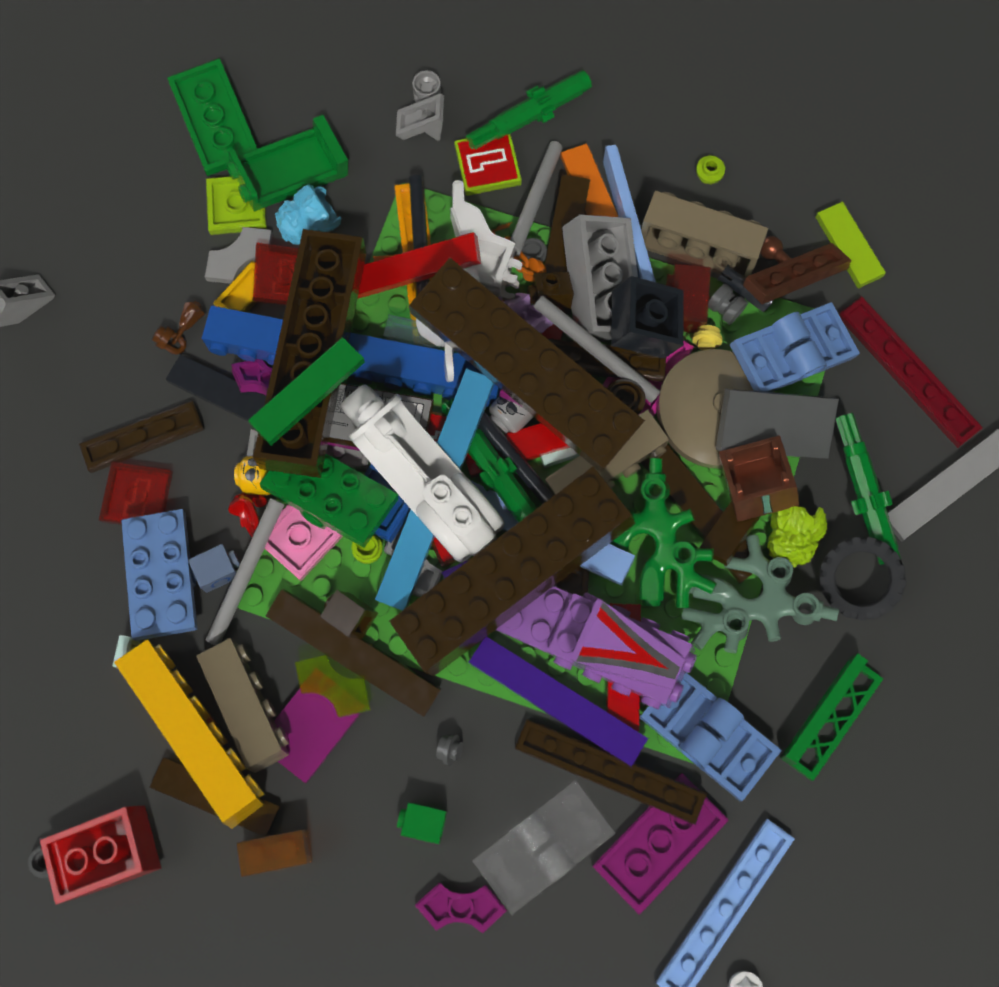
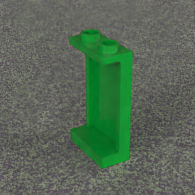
M324 115L313 118V128L240 156H237L234 149L229 150V162L226 163L232 180L237 178L240 184L238 190L243 202H249L254 212L294 197V194L308 184L316 188L348 176V159Z

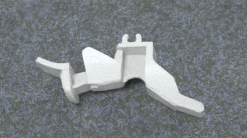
M454 181L452 185L453 199L450 218L455 237L474 232L478 236L481 264L464 270L495 296H501L502 300L515 299V295L506 292L505 288L509 286L515 289L519 288L517 275L511 274L512 267L518 270L522 269V263L514 259L516 243L493 234L481 210L464 201L463 181ZM416 318V326L420 335L436 346L445 347V379L447 382L454 381L452 357L454 349Z

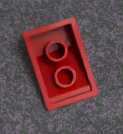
M145 805L123 807L40 840L55 905L162 869Z

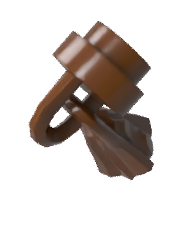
M197 301L185 302L177 333L169 326L165 328L160 325L151 339L156 342L155 346L161 350L164 348L172 354L178 355L182 353L186 348V341L181 335L205 315L201 304ZM170 338H173V345L179 342L180 348L176 349L167 344Z

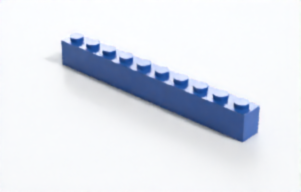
M210 306L202 340L213 354L226 356L227 353L238 355L239 358L246 361L261 359L273 365L283 319ZM350 333L349 344L364 357L365 363L349 377L363 384H371L373 381L383 383L385 387L394 390H400L401 387L413 389L415 393L428 396L434 393L442 395L447 400L455 398L466 369L482 374L460 354L453 353L454 381L447 382L444 372L445 351ZM494 385L486 407H489L499 397L500 388L497 385Z

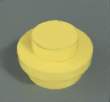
M712 325L699 326L692 338V342L701 350L715 349L721 346L723 341L720 329Z

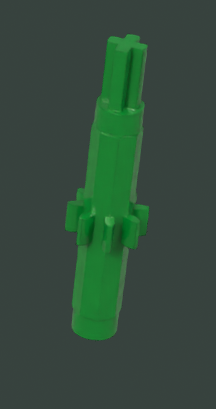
M581 70L546 89L544 86L540 88L536 86L526 92L528 98L523 102L500 113L495 118L489 120L488 124L466 135L469 147L476 150L492 140L509 135L535 120L537 122L542 121L543 123L555 117L553 111L592 88L589 75L584 70Z
M454 398L442 405L441 410L446 417ZM477 428L468 453L482 472L479 474L481 477L479 481L487 492L491 489L496 491L515 520L520 522L535 511L536 506L514 477L517 474L515 471L518 468L510 457L505 460L500 457L484 433Z
M854 413L839 416L836 418V422L844 444L845 460L858 498L851 501L854 514H863L869 537L888 544L901 559L899 547L886 506L893 505L889 491L881 492L869 452L865 442L861 439ZM877 557L879 565L884 564V562Z

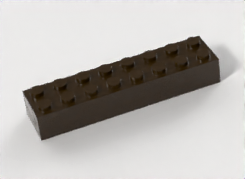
M303 229L264 406L342 337L349 343L366 259L363 237ZM340 385L272 446L258 433L253 458L259 469L321 478Z
M451 258L446 261L409 304L410 313L588 463L594 466L600 473L645 421Z
M593 466L389 622L424 673L435 676L636 523L631 513Z

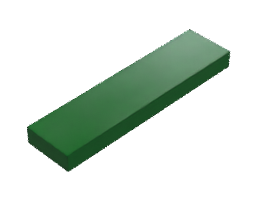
M342 337L248 420L249 424L272 446L365 363L364 357Z

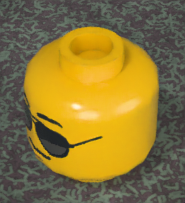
M246 456L235 467V484L240 487L243 493L248 495H270V493L261 489L259 484L269 470L259 469L253 456Z

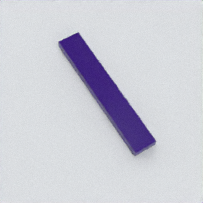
M488 637L482 640L468 662L471 666L630 767H632L649 739Z

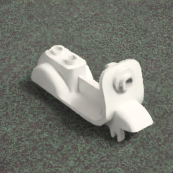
M368 385L358 387L341 404L343 412L357 427L348 437L451 556L460 563L465 562L498 539L496 534L505 525L501 515L401 402L402 398L399 394L394 395L385 403Z

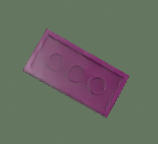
M683 773L675 779V781L699 790ZM707 797L704 800L696 825L649 806L592 867L640 915L729 819Z

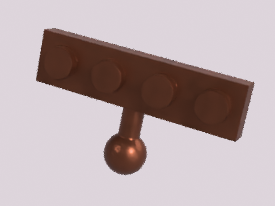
M768 236L764 240L760 253L764 258L769 260L775 259L779 264L747 276L743 286L761 304H765L847 270L852 260L833 243L791 259L783 251L781 240L775 236Z

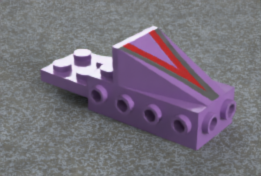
M555 586L551 587L496 629L498 632L555 657L553 663L571 670L572 666L584 670L582 676L600 683L601 679L613 683L611 689L623 695L629 696L633 692L642 696V703L659 710L661 705L670 709L672 702H678L684 685L681 684L685 672H691L697 655L694 654L695 649L693 645L689 643L690 637L675 630H672L671 634L658 630L660 627L658 623L642 617L641 622L630 618L631 612L616 605L611 607L589 593H584L583 597Z

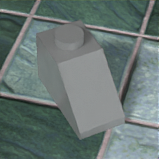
M39 274L0 280V327L19 324L54 298L55 294Z

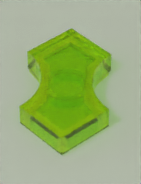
M327 655L295 662L301 693L318 694L327 698L334 705L339 718L371 711L364 678L351 679L338 674L332 668Z

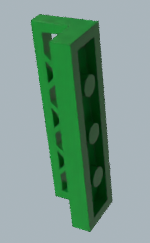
M859 653L849 657L780 757V759L810 781L815 780L884 679L866 666L868 660ZM860 672L872 680L866 691L854 692L853 682ZM855 696H862L857 703ZM850 697L851 713L849 716L837 718L835 708L842 698ZM845 721L839 729L838 722ZM832 722L834 738L831 742L819 743V731L825 723ZM827 746V748L821 755L820 747ZM815 748L817 762L810 771L800 764L799 760L807 749Z

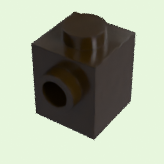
M569 272L534 273L532 286L527 287L530 303L535 305L543 295L565 314H570L574 291Z
M336 590L326 600L325 609L320 617L347 637L363 639L378 612L353 594Z

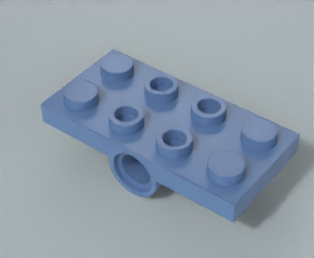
M832 302L799 314V312L788 314L776 321L772 326L738 338L730 344L752 389L763 392H773L854 359L860 354Z
M179 509L122 519L132 639L139 641L198 630L193 589L196 586V577L188 561L191 557L186 513L184 510Z
M685 672L681 681L684 688L678 702H672L670 709L662 705L659 710L647 706L639 718L741 802L782 750L746 722L744 716L733 705L722 698H717Z

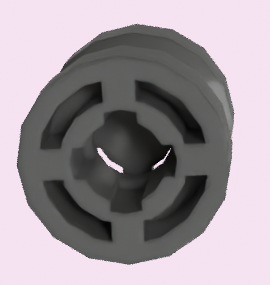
M725 283L714 293L706 306L713 312H719L722 315V319L731 325L744 311L749 302L742 296L737 297L734 295L733 289Z

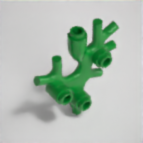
M650 458L649 474H645V481L641 486V493L646 499V504L643 510L638 513L627 508L636 524L609 544L628 552L629 544L633 537L644 533L652 536L656 541V550L645 563L640 577L639 599L642 600V606H661V600H664L665 572L673 569L677 573L676 607L689 608V591L692 587H697L712 594L717 585L716 582L701 576L694 570V564L697 561H713L714 550L698 548L690 541L678 542L675 535L677 529L683 524L694 521L695 518L691 509L672 514L667 510L665 500L670 494V486L666 482V474H662V459ZM655 485L661 487V493L658 496H655L653 493ZM684 548H688L690 551V557L687 560L682 557V550Z

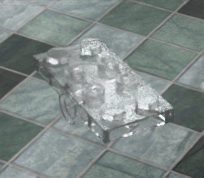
M575 780L472 861L509 913L513 915L548 886L568 873L581 860L612 837L615 832Z

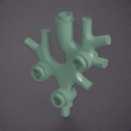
M751 535L746 538L749 556L747 558L733 557L728 566L724 565V567L757 575L763 584L761 595L754 599H747L729 582L719 577L698 573L716 582L717 585L712 594L697 587H692L689 593L693 594L694 598L719 602L722 604L723 610L720 613H711L692 608H683L681 619L701 624L700 631L691 642L697 649L702 650L714 633L722 631L726 636L724 651L737 653L739 641L746 637L749 621L751 620L761 621L766 628L768 641L773 642L781 639L778 621L781 617L792 616L798 624L809 625L814 621L820 622L821 618L837 621L839 609L824 606V601H819L814 595L809 593H802L797 597L787 593L785 588L790 584L793 574L791 562L782 557L769 561L762 553L758 535ZM775 574H781L783 578H777ZM806 609L809 611V614H803L800 610ZM738 625L741 629L733 630L731 626Z

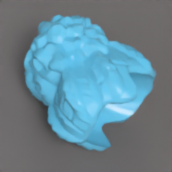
M310 184L304 186L294 194L292 201H284L278 212L275 213L276 226L286 242L290 241L293 245H300L303 229L329 232L340 225L342 218L341 216L337 218L332 206L325 200L326 190L323 187L314 188Z

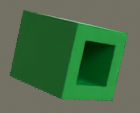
M408 803L407 809L401 808L397 828L402 829L401 836L440 844L448 812Z

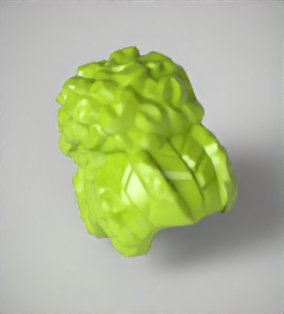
M793 506L789 509L772 513L770 526L773 531L768 537V555L773 559L778 557L785 558L791 562L793 567L809 563L819 545L818 541L824 537L827 531L826 514L823 508L819 507L813 516L809 515L806 509L800 506Z

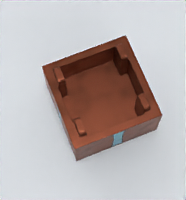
M780 435L719 451L722 471L737 522L799 506L797 485Z

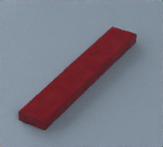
M860 297L839 314L844 325L957 448L983 428L863 297Z

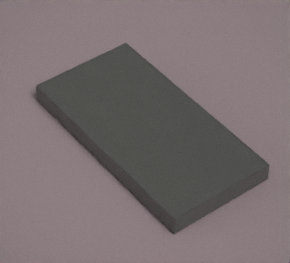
M725 388L716 450L723 451L780 435L787 456L828 459L839 399Z

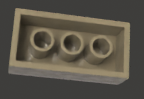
M654 191L641 232L648 251L717 274H721L729 264L734 270L747 277L752 274L768 228L754 220H743L734 217L727 211H716L707 208L700 202H689L677 198L669 192L661 193Z

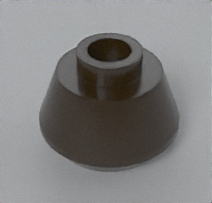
M619 379L607 387L611 393L638 415L641 413L645 406L646 397L638 383L629 379Z

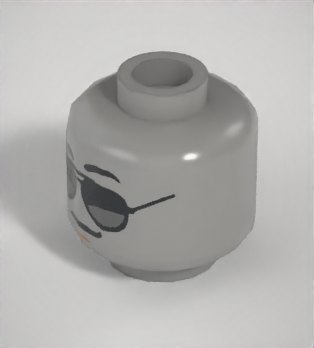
M500 396L489 406L490 419L504 434L518 432L533 418L524 408Z

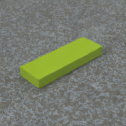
M843 201L817 213L815 218L830 243H833L852 260L847 271L858 289L884 277L886 274L885 270Z

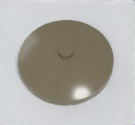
M723 349L698 351L680 360L666 375L659 389L661 392L657 397L659 426L668 437V443L688 461L715 469H722L716 444L725 388L754 391L734 352Z

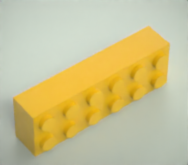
M147 639L114 662L222 823L233 829L264 805L260 800V797L264 795L263 791L250 774L246 777L243 775L242 771L246 769L244 763L232 748L225 749L224 745L228 743V740L213 721L209 724L206 722L211 717L195 695L190 698L189 694L193 692L192 688L178 670L172 672L176 665L160 644L154 647Z

